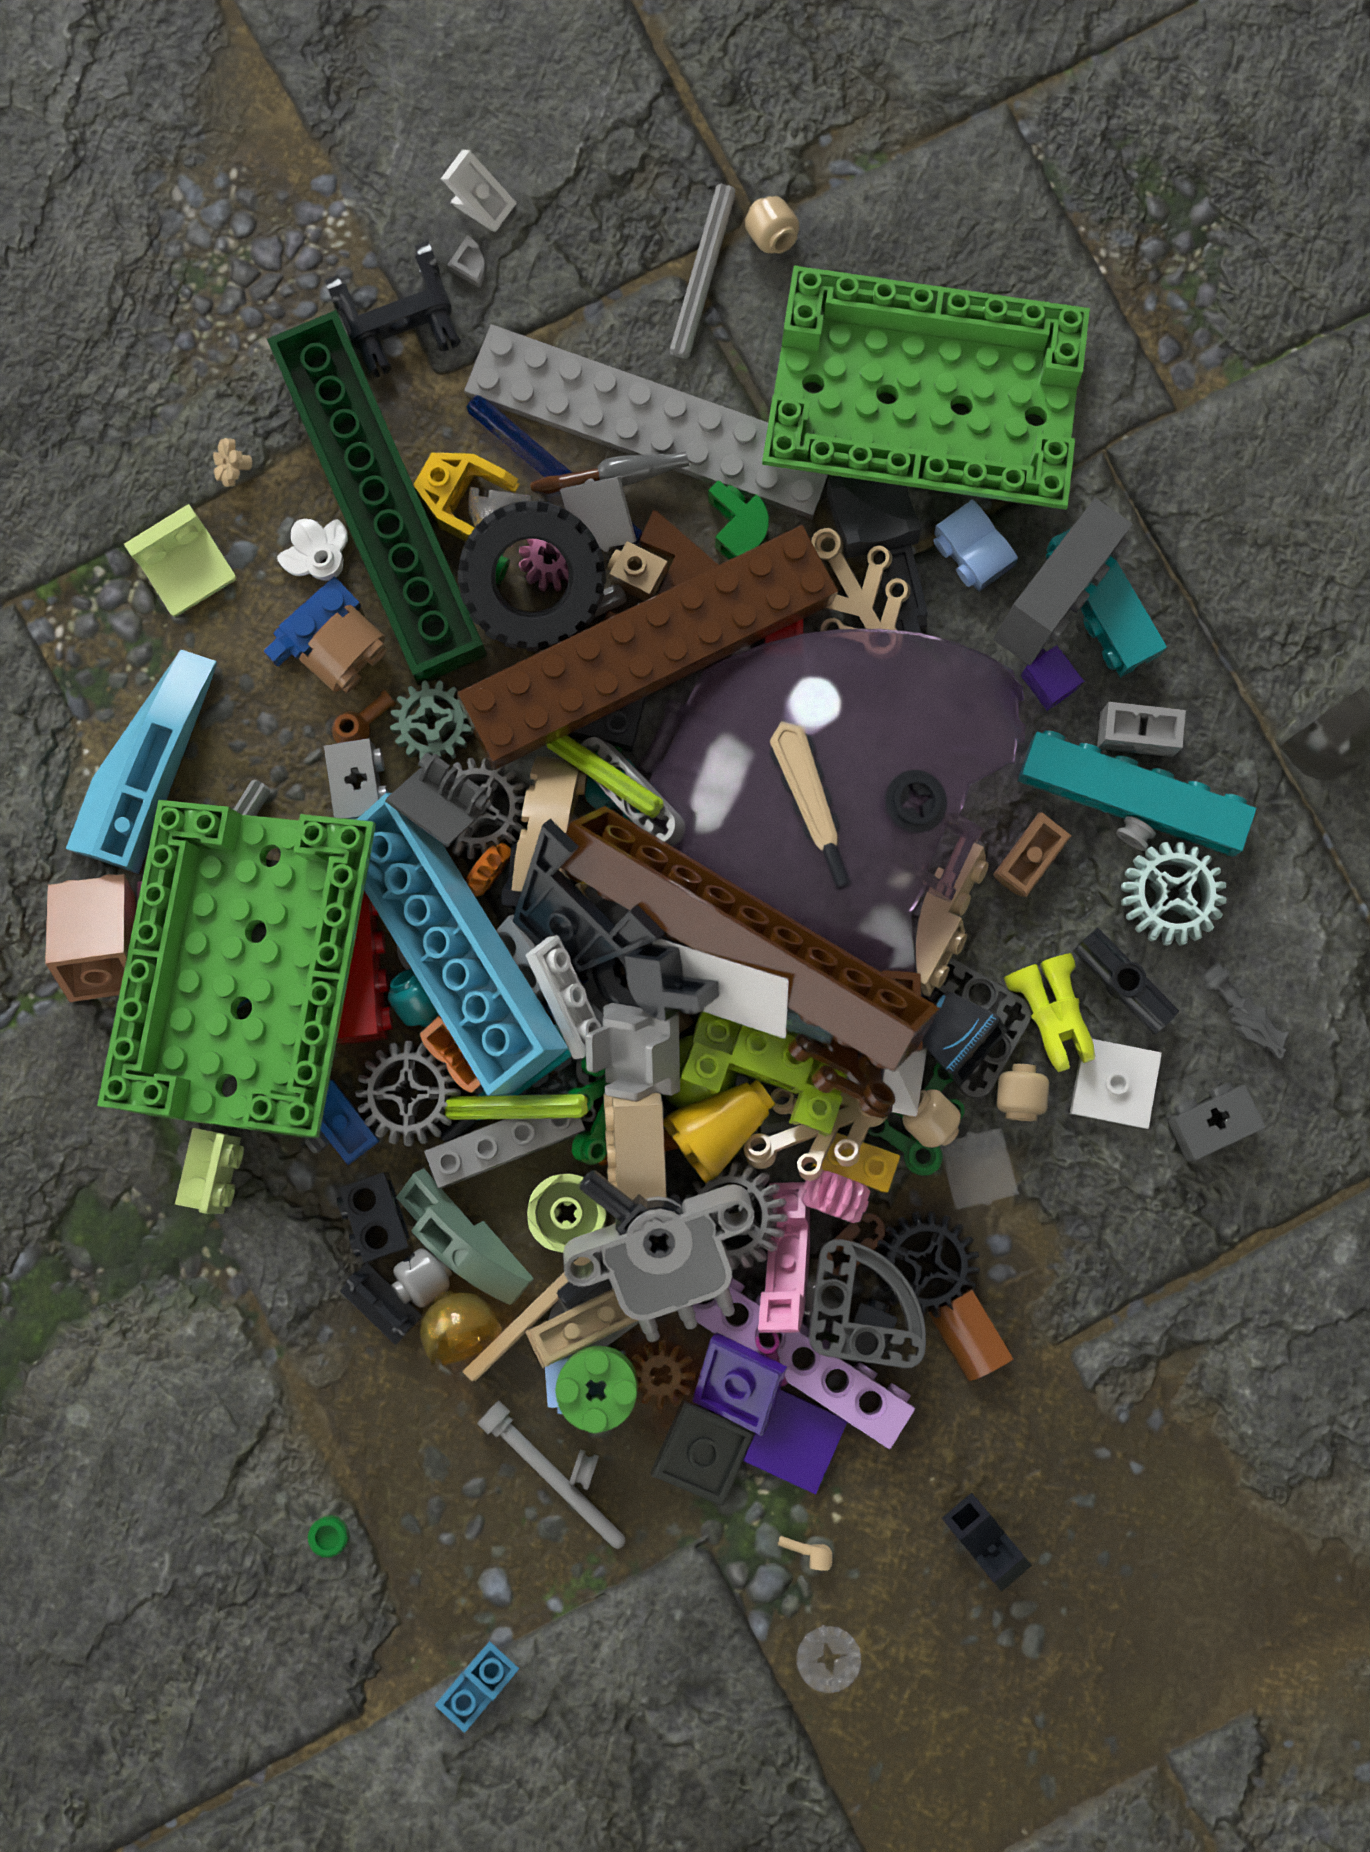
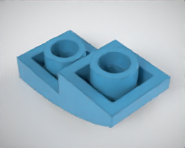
M489 1641L434 1705L465 1733L519 1668Z

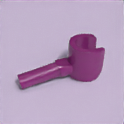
M772 1333L775 1345L768 1350L761 1347L757 1335L755 1342L759 1352L780 1363V1357L777 1352L780 1345L778 1335ZM785 1376L781 1387L788 1384Z

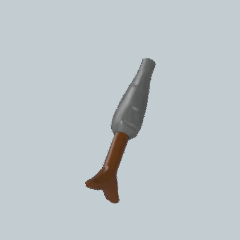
M680 452L675 454L611 457L601 461L598 468L539 478L531 482L530 488L535 493L548 495L559 492L562 488L585 484L588 479H593L595 482L620 476L623 487L673 469L688 467L687 452Z

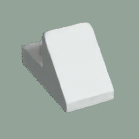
M462 150L441 177V180L455 194L451 203L491 231H496L516 205V201L470 150Z

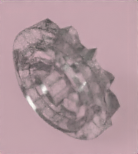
M820 1626L818 1629L807 1633L798 1647V1670L803 1680L817 1691L825 1693L841 1691L851 1685L859 1673L861 1666L859 1647L854 1638L840 1627ZM824 1643L828 1644V1648H831L833 1654H846L834 1661V1675H830L825 1663L811 1662L823 1656Z

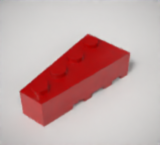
M365 890L336 1041L342 1045L388 1040L387 1030H393L391 1007H385L384 992H388L390 989L387 969H381L380 954L386 953L385 936L383 931H378L376 916L380 915Z

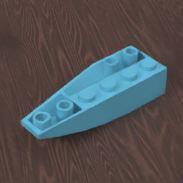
M184 650L179 651L93 776L67 843V850L139 874L150 845L158 800H167L218 664L216 661Z

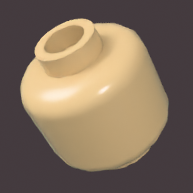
M778 196L761 198L751 205L745 219V228L761 251L765 253H783L790 249L797 240L800 223L797 216L782 198Z
M1013 1064L1012 1071L1004 1072L998 1078L997 1108L1006 1113L1005 1119L1037 1121V1115L1044 1114L1048 1108L1049 1079L1043 1074L1036 1073L1035 1065Z
M934 1089L921 1090L917 1116L903 1114L902 1123L906 1130L923 1146L933 1148L940 1145H948L957 1137L961 1114L940 1091Z

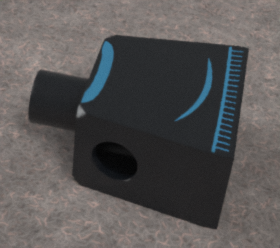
M945 992L936 1003L921 995V997L940 1008L922 1040V1046L927 1049V1052L952 1080L961 1086L1008 1030L996 1014L952 992Z

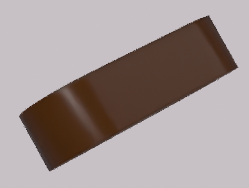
M863 1213L860 1221L865 1223L874 1221L877 1226L873 1231L877 1236L873 1240L866 1237L859 1244L874 1250L878 1246V1241L884 1238L885 1226L877 1215ZM849 1222L833 1240L841 1239L854 1242L853 1239L861 1231L857 1226L859 1222ZM836 1246V1250L842 1251V1247ZM828 1252L827 1260L832 1261L833 1257L830 1254V1252ZM856 1261L855 1269L860 1264V1262ZM838 1265L836 1268H833V1275L845 1276L838 1275L840 1265Z

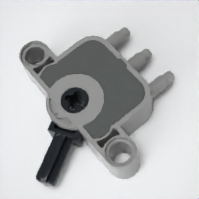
M592 1170L584 1176L579 1185L580 1190L616 1217L615 1224L575 1237L565 1245L563 1251L564 1273L570 1283L583 1287L610 1279L623 1312L632 1319L639 1320L642 1331L646 1334L649 1342H655L660 1337L657 1330L656 1317L677 1310L680 1319L684 1322L685 1328L693 1329L697 1326L693 1305L714 1297L724 1316L734 1314L733 1299L728 1288L732 1279V1272L723 1239L743 1233L753 1224L754 1211L748 1192L743 1187L734 1184L727 1185L686 1199L681 1206L672 1199L660 1196L644 1198L638 1194L632 1200L598 1172ZM738 1204L743 1206V1209L738 1213L730 1214L725 1212L731 1205ZM579 1257H586L591 1260L590 1263L583 1266L573 1263Z

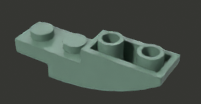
M425 1169L415 1172L396 1198L417 1221L411 1232L441 1262L476 1288L511 1305L516 1302L534 1280L487 1224L482 1221L473 1225L441 1188L437 1187L436 1182Z

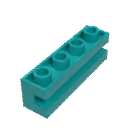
M1071 528L1051 539L1046 549L1048 552L1046 553L1047 560ZM1110 557L1105 563L1110 567L1105 577L1097 587L1091 583L1086 589L1090 596L1081 607V611L1085 616L1083 623L1087 632L1092 638L1097 637L1104 649L1102 650V656L1110 670H1116L1121 678L1134 671L1138 665L1144 662L1147 664L1160 657L1167 646L1117 560Z

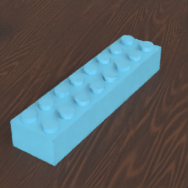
M385 793L357 819L376 823L364 890L486 1094L492 1096L514 1093L566 1051L568 1047L443 844L386 803V798L392 793Z

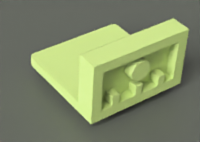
M189 504L124 543L128 552L143 569L173 617L179 616L236 580L233 570Z
M192 1128L176 1197V1205L199 1209L200 1213L224 1214L225 1207H230L234 1198L235 1185L231 1184L234 1168L238 1169L243 1158L244 1147L239 1145L241 1137Z

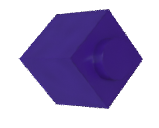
M1057 645L1047 652L1043 648L1031 665L1027 664L1021 674L1023 680L1047 712L1076 692L1084 682Z

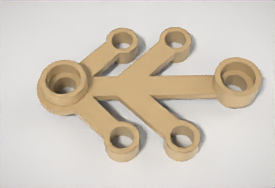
M830 528L818 530L813 535L811 542L819 557L829 561L849 597L836 595L833 604L826 608L859 616L866 630L848 627L836 618H828L821 625L822 636L832 642L845 640L864 645L866 653L876 661L886 662L892 660L898 655L902 647V638L895 626L902 602L907 600L910 595V586L899 578L888 582L885 589L888 600L880 621L873 608L883 571L892 562L891 552L883 546H875L870 549L867 555L869 566L863 587L861 588L842 554L844 546L841 535ZM828 539L835 541V548L831 552H825L823 548L825 541ZM879 551H883L886 559L882 564L876 565L874 563V555ZM896 584H902L904 587V592L900 597L892 595V588ZM832 623H837L839 632L836 636L830 637L827 633L828 626ZM882 636H887L890 644L886 649L880 650L877 645L878 640Z
M780 1088L775 1089L770 1096L775 1103V1106L772 1107L773 1110L778 1114H792L797 1100L794 1098L793 1093ZM842 1092L841 1096L843 1099L841 1105L846 1108L838 1111L830 1135L823 1136L818 1134V1130L802 1124L772 1136L754 1134L744 1144L745 1157L747 1162L754 1168L764 1169L774 1163L777 1151L816 1137L809 1153L802 1155L797 1162L800 1176L805 1180L813 1181L822 1174V1163L839 1128L853 1123L847 1139L839 1141L835 1146L837 1162L842 1166L850 1167L859 1160V1149L869 1128L880 1125L887 1117L877 1118L867 1115L860 1108L859 1100ZM780 1097L789 1098V1101L784 1105L776 1103ZM757 1144L766 1145L765 1149L760 1152L752 1150ZM844 1149H852L854 1151L850 1157H843L840 1153ZM807 1163H815L817 1165L813 1171H805L803 1169Z

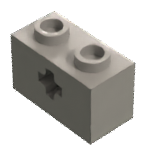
M370 739L324 746L334 818L357 820L385 793H388L387 786H381L379 772L385 771L381 748L375 749ZM357 775H362L366 781L361 782V789L356 790L352 784L357 782Z

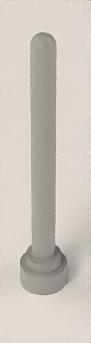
M498 1400L477 1424L487 1434L491 1432L496 1437L500 1435L613 1548H622L625 1544L624 1535L574 1485L569 1484V1480L511 1424L513 1419L508 1415L510 1411Z

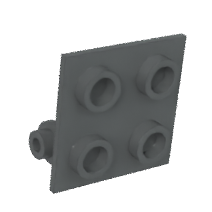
M427 752L419 761L418 765L421 768L388 796L385 802L448 847L492 803L489 802L490 797L485 794L486 789L480 788L469 779L467 780L465 774H462L457 779V768L453 767L448 772L450 765L441 760L439 755L434 754L432 756Z

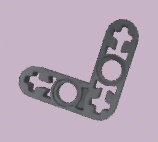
M951 958L947 966L953 969L951 975L959 981L964 979V974L971 978L964 985L960 997L971 1002L969 999L970 988L975 984H981L988 988L990 998L987 1004L980 1007L1000 1017L1003 1024L1008 1016L1003 1012L1004 1007L1011 1008L1015 1004L1020 1007L1018 1014L1023 1017L1022 1021L1015 1020L1009 1026L1008 1032L1014 1033L1012 1039L1006 1033L1001 1038L1005 1045L1003 1055L999 1058H991L987 1055L982 1060L986 1064L996 1066L994 1072L986 1068L982 1074L981 1080L985 1083L984 1088L977 1087L971 1091L968 1088L970 1084L968 1079L961 1086L957 1085L960 1092L966 1097L980 1098L987 1095L997 1081L1030 1022L1031 1008L1028 1002L1020 996ZM948 981L940 988L935 987L934 990L943 995L947 991L954 993L959 986ZM981 1064L977 1066V1068L971 1073V1075L977 1072Z

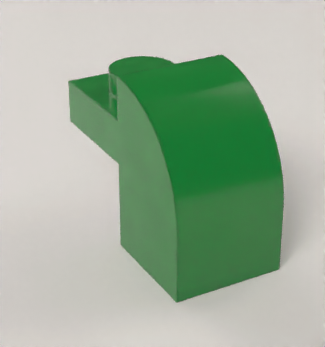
M718 480L708 490V503L721 513L729 523L716 535L715 548L728 560H731L766 543L769 518L766 506L757 494L745 504V497L733 485L726 487Z

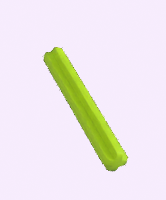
M565 735L547 744V748L645 815H649L652 818L659 815L660 810L664 806L663 799L569 736Z
M582 1094L450 1097L449 1100L445 1101L448 1104L445 1106V1116L450 1120L581 1118L588 1112L587 1098Z

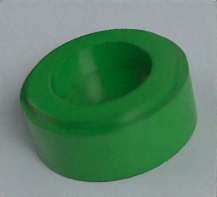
M326 1515L319 1518L312 1524L308 1532V1544L311 1550L316 1555L324 1558L338 1555L347 1546L349 1541L347 1524L340 1517L334 1515Z

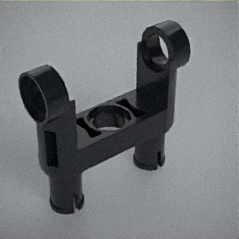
M428 240L414 245L417 253L415 258L426 290L358 315L346 283H341L339 275L325 279L328 291L336 311L340 313L351 344L356 349H360L370 377H380L376 362H379L384 375L392 369L381 344L382 340L426 323L430 324L440 351L449 350L445 335L448 336L453 349L461 343L450 317L452 305L439 275L440 270Z

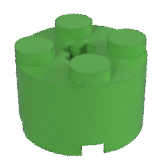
M606 1346L585 1347L575 1352L567 1360L559 1373L555 1388L557 1404L563 1416L579 1429L591 1433L611 1430L620 1425L631 1413L638 1393V1380L633 1364L619 1350ZM592 1380L595 1383H599L603 1380L606 1383L604 1388L605 1396L602 1397L600 1394L592 1396L588 1392L591 1387L588 1381Z

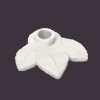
M312 519L296 521L291 529V541L294 546L277 556L280 565L294 576L311 574L314 578L329 581L334 576L338 577L342 572L344 561L341 552L348 542V532L339 519L330 522L324 528Z

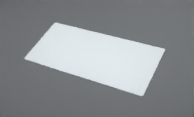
M662 939L653 942V944L679 947L684 977L718 981L719 997L706 1006L703 1012L786 1038L787 979Z

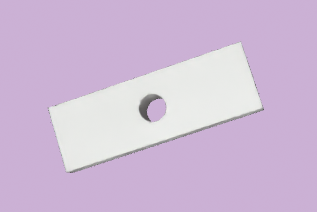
M550 936L525 956L573 1059L584 1058L586 1056V1034L600 1028L601 1024L596 1019L586 997V991L580 984L570 962L569 954L564 949L559 936Z

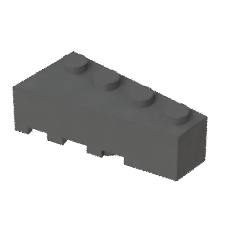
M1094 498L1013 604L993 640L1028 665H1031L1050 638L1057 641L1070 623L1066 619L1069 612L1072 610L1077 614L1090 596L1086 592L1089 585L1092 583L1097 587L1110 569L1105 564L1108 559L1112 557L1117 560L1130 543L1125 538V535L1133 523Z

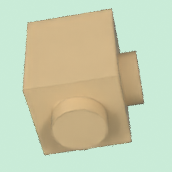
M627 541L622 551L615 550L608 563L607 570L611 571L609 573L611 585L620 584L625 592L646 601L655 597L668 573V566L666 560Z

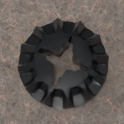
M908 770L900 773L889 782L887 791L883 796L886 804L885 814L890 816L894 822V827L902 828L908 831L909 834L926 833L932 830L942 821L947 810V796L942 784L933 775L922 770ZM909 792H912L915 798L928 797L919 806L920 813H917L915 808L902 807L910 799Z

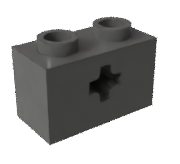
M1228 1082L1208 1091L1211 1098L1198 1104L1196 1099L1193 1098L1174 1107L1176 1115L1166 1120L1186 1161L1200 1159L1266 1128L1245 1085L1233 1088L1231 1083ZM1219 1113L1221 1119L1216 1122L1215 1126H1209L1206 1120L1210 1119L1212 1114Z

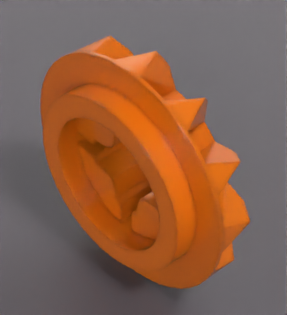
M500 843L496 847L493 845L487 849L468 874L466 882L475 897L483 895L487 889H490L499 875L505 870L504 868L510 861L511 848L506 844Z

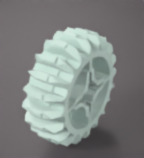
M1164 842L1159 847V853L1155 848L1149 847L1145 850L1146 858L1138 855L1133 860L1137 869L1128 868L1125 871L1127 878L1133 882L1121 884L1122 891L1131 893V896L1121 900L1122 906L1133 905L1134 910L1129 912L1126 918L1127 920H1133L1138 916L1141 922L1136 926L1135 930L1140 933L1149 927L1151 930L1148 934V940L1154 941L1162 933L1163 945H1170L1174 935L1180 946L1185 945L1188 941V935L1194 941L1201 939V929L1206 932L1214 929L1210 919L1218 920L1222 917L1223 913L1214 905L1220 906L1226 903V897L1216 894L1217 891L1226 888V883L1214 881V877L1221 873V869L1216 867L1210 871L1206 867L1212 860L1209 855L1198 860V847H1192L1185 854L1183 842H1178L1173 852L1168 842ZM1176 865L1186 869L1187 872L1181 877L1176 878L1166 872L1161 873L1156 867ZM1147 878L1151 881L1150 886L1156 894V900L1151 908H1149L1145 898V882ZM1196 880L1199 883L1202 894L1200 909L1196 906L1198 902L1191 893L1192 885ZM1184 882V885L1179 889L1180 894L1176 896L1180 897V899L1176 898L1162 905L1168 899L1167 893L1170 892L1169 890ZM1167 910H1174L1181 916L1187 915L1191 921L1175 924L1166 922L1159 917Z

